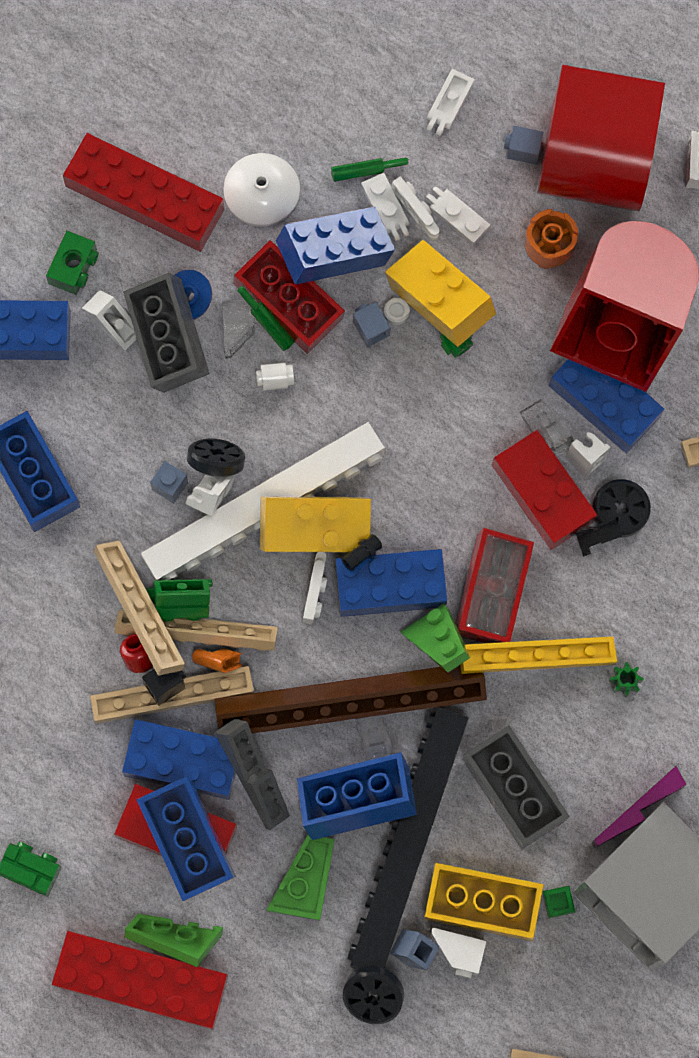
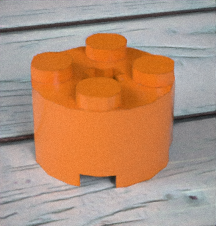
M553 209L537 213L531 219L525 236V249L528 256L540 268L544 269L564 265L571 259L578 238V228L573 218L567 213L563 214L559 211H552Z

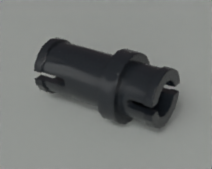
M371 534L367 539L360 540L356 548L341 558L342 563L349 571H353L366 559H372L376 556V551L382 548L381 541L374 534Z

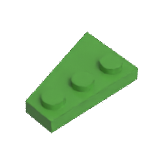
M445 604L431 610L427 615L400 631L409 642L411 641L446 672L451 671L470 659L452 614Z
M307 835L266 911L320 921L335 839L324 837L312 840Z

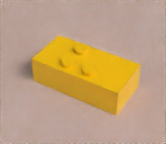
M424 240L385 271L391 289L457 347L496 315L491 296Z
M261 496L260 550L264 552H350L358 546L360 540L367 539L370 536L371 499Z
M435 863L425 919L427 921L533 942L544 884Z

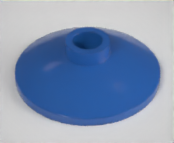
M196 270L180 271L175 276L182 280L193 320L202 316L210 306L212 300L211 284L206 276ZM194 293L193 300L189 301L190 294Z

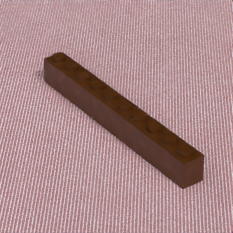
M459 665L449 672H446L441 667L216 698L214 700L218 730L233 719L246 721L253 734L487 700L484 673L461 674V667Z

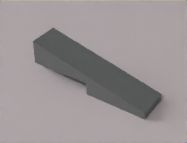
M233 719L214 733L265 828L271 830L287 819L290 814L273 771L266 769L248 723Z

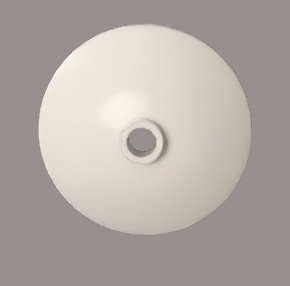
M257 153L240 159L231 167L224 181V198L229 210L240 221L252 226L265 227L280 223L294 211L299 201L300 183L295 170L284 159L272 154ZM263 180L266 182V184L264 186L257 185V182Z

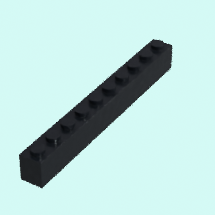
M438 707L436 714L430 713L426 728L431 729L427 739L422 737L417 753L422 754L419 764L413 763L410 772L411 779L413 780L412 788L417 815L397 819L393 822L391 829L395 830L396 833L393 841L387 839L382 854L387 856L384 867L378 866L374 881L378 882L375 893L369 892L365 907L370 908L367 918L361 917L356 933L360 934L358 944L352 943L347 957L348 960L352 961L351 968L359 969L365 966L385 968L469 719L467 716Z

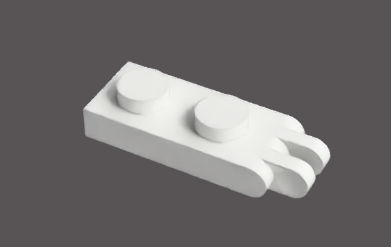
M454 69L451 70L426 119L430 122L426 130L432 132L436 124L439 125L436 131L438 136L442 135L445 128L450 130L474 85L475 79Z
M382 173L361 182V188L370 206L376 207L387 233L391 234L393 240H400L397 232L398 229L403 237L409 236L406 228L409 225V221L385 174Z
M400 176L392 182V189L397 199L423 233L427 234L431 240H436L439 236V227L430 215L431 210L424 201H419L412 184L408 181L405 183Z
M435 186L431 191L437 199L431 194L425 197V200L431 204L430 210L472 246L490 229V224L448 189L443 192Z
M325 552L316 553L302 623L312 625L314 618L320 617L322 603L317 602L319 592H325L328 578L323 577L326 561Z

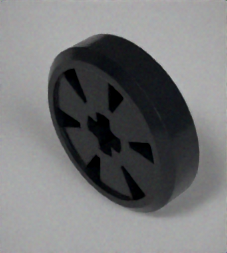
M201 439L193 442L188 447V464L196 471L214 477L232 476L241 472L245 464L246 456L244 451L234 443L226 440Z
M626 479L612 480L604 484L597 491L592 503V508L597 513L595 523L599 525L610 520L617 521L622 535L620 538L633 536L642 530L651 512L650 500L645 490L637 483ZM615 504H626L625 510L627 513H617V506Z
M365 966L352 972L347 978L343 989V1002L347 1010L356 1019L368 1024H384L393 1020L399 1014L404 1001V989L400 980L392 972L377 966Z

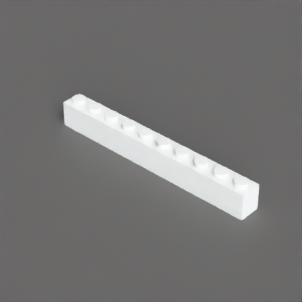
M369 422L216 509L212 516H204L141 553L142 560L155 581L176 580L179 573L185 570L190 572L201 565L200 561L209 556L210 558L217 557L224 552L223 548L229 544L237 545L247 538L246 535L254 530L259 532L261 496L315 497L314 495L321 491H324V493L329 492L338 485L337 482L345 477L347 480L360 473V468L367 464L371 467L383 459L385 447Z

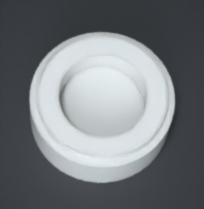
M401 298L390 299L384 306V317L387 322L392 325H401L407 321L410 312L408 303Z

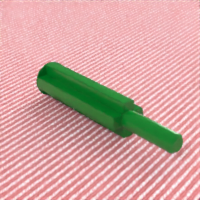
M378 158L331 167V176L333 181L336 182L384 173V169L408 165V158L388 161Z
M243 286L239 287L238 293L252 308L251 314L282 351L289 349L294 344L291 336L262 302L257 303Z

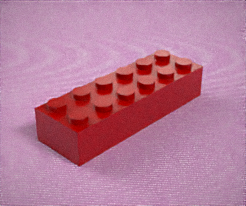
M86 133L63 174L65 187L199 252L204 248L224 211V199L89 133Z
M67 931L52 985L64 990L214 1030L228 974Z

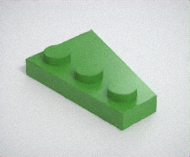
M137 914L125 928L124 938L198 967L222 937L223 927L213 926V930L199 928V923L189 922L188 926L174 924L169 918Z

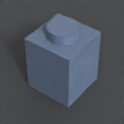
M513 126L512 134L506 135L504 149H508L507 159L537 165L544 132Z
M376 302L370 305L365 303L355 309L353 323L367 348L390 336L391 327Z
M164 461L150 481L154 492L174 504L188 484L187 474Z
M402 929L390 954L409 967L427 971L440 946L420 932Z

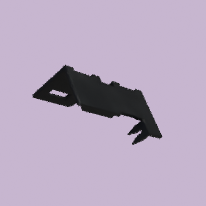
M610 520L594 526V528H601L597 531L585 529L571 535L577 536L583 557L591 554L589 547L622 537L617 521Z

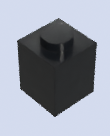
M155 669L142 676L144 686L158 706L186 689L184 684L186 676L182 670L158 676Z

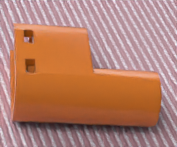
M199 648L192 655V661L195 664L223 673L233 671L243 665L239 663L242 653L227 648L214 652Z

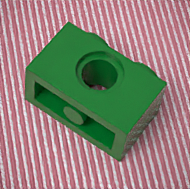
M66 230L47 271L46 278L48 284L77 295L79 289H83L87 283V271L90 265L94 266L98 259L99 252L97 251L95 241ZM72 260L80 261L77 267L71 268L67 266Z

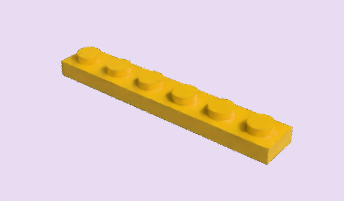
M613 636L466 644L465 647L470 659L460 664L461 674L604 666L615 665L617 663Z

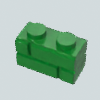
M208 580L154 581L153 604L162 621L170 622L179 618L197 621L201 618H209L210 589Z
M18 841L17 845L10 843L0 862V876L48 897L62 868L56 864L58 859L44 852L42 856H38L32 853L33 847Z

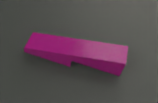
M677 766L670 770L592 841L594 848L641 824L645 820L641 813L642 810L684 788L687 784Z

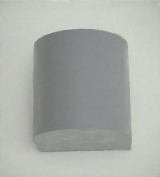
M664 802L573 892L650 971L666 964L699 930V837Z

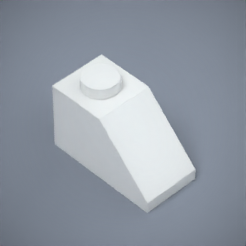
M99 290L82 307L95 325L123 350H126L137 339L131 317L113 296Z
M432 928L430 936L440 946L439 951L450 969L456 970L455 975L471 979L472 974L478 975L486 941Z

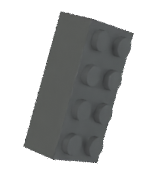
M168 272L123 291L151 388L165 393L210 374L181 278Z
M510 726L502 729L463 755V762L521 850L567 821L570 817Z

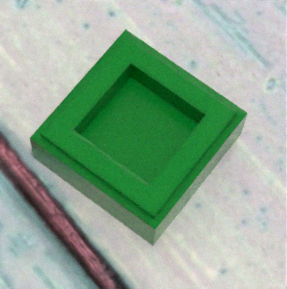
M570 886L542 892L548 919L575 913Z

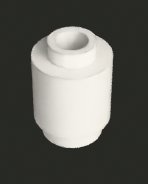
M292 364L260 365L261 370L256 371L257 386H262L263 391L287 389L288 386L294 385Z

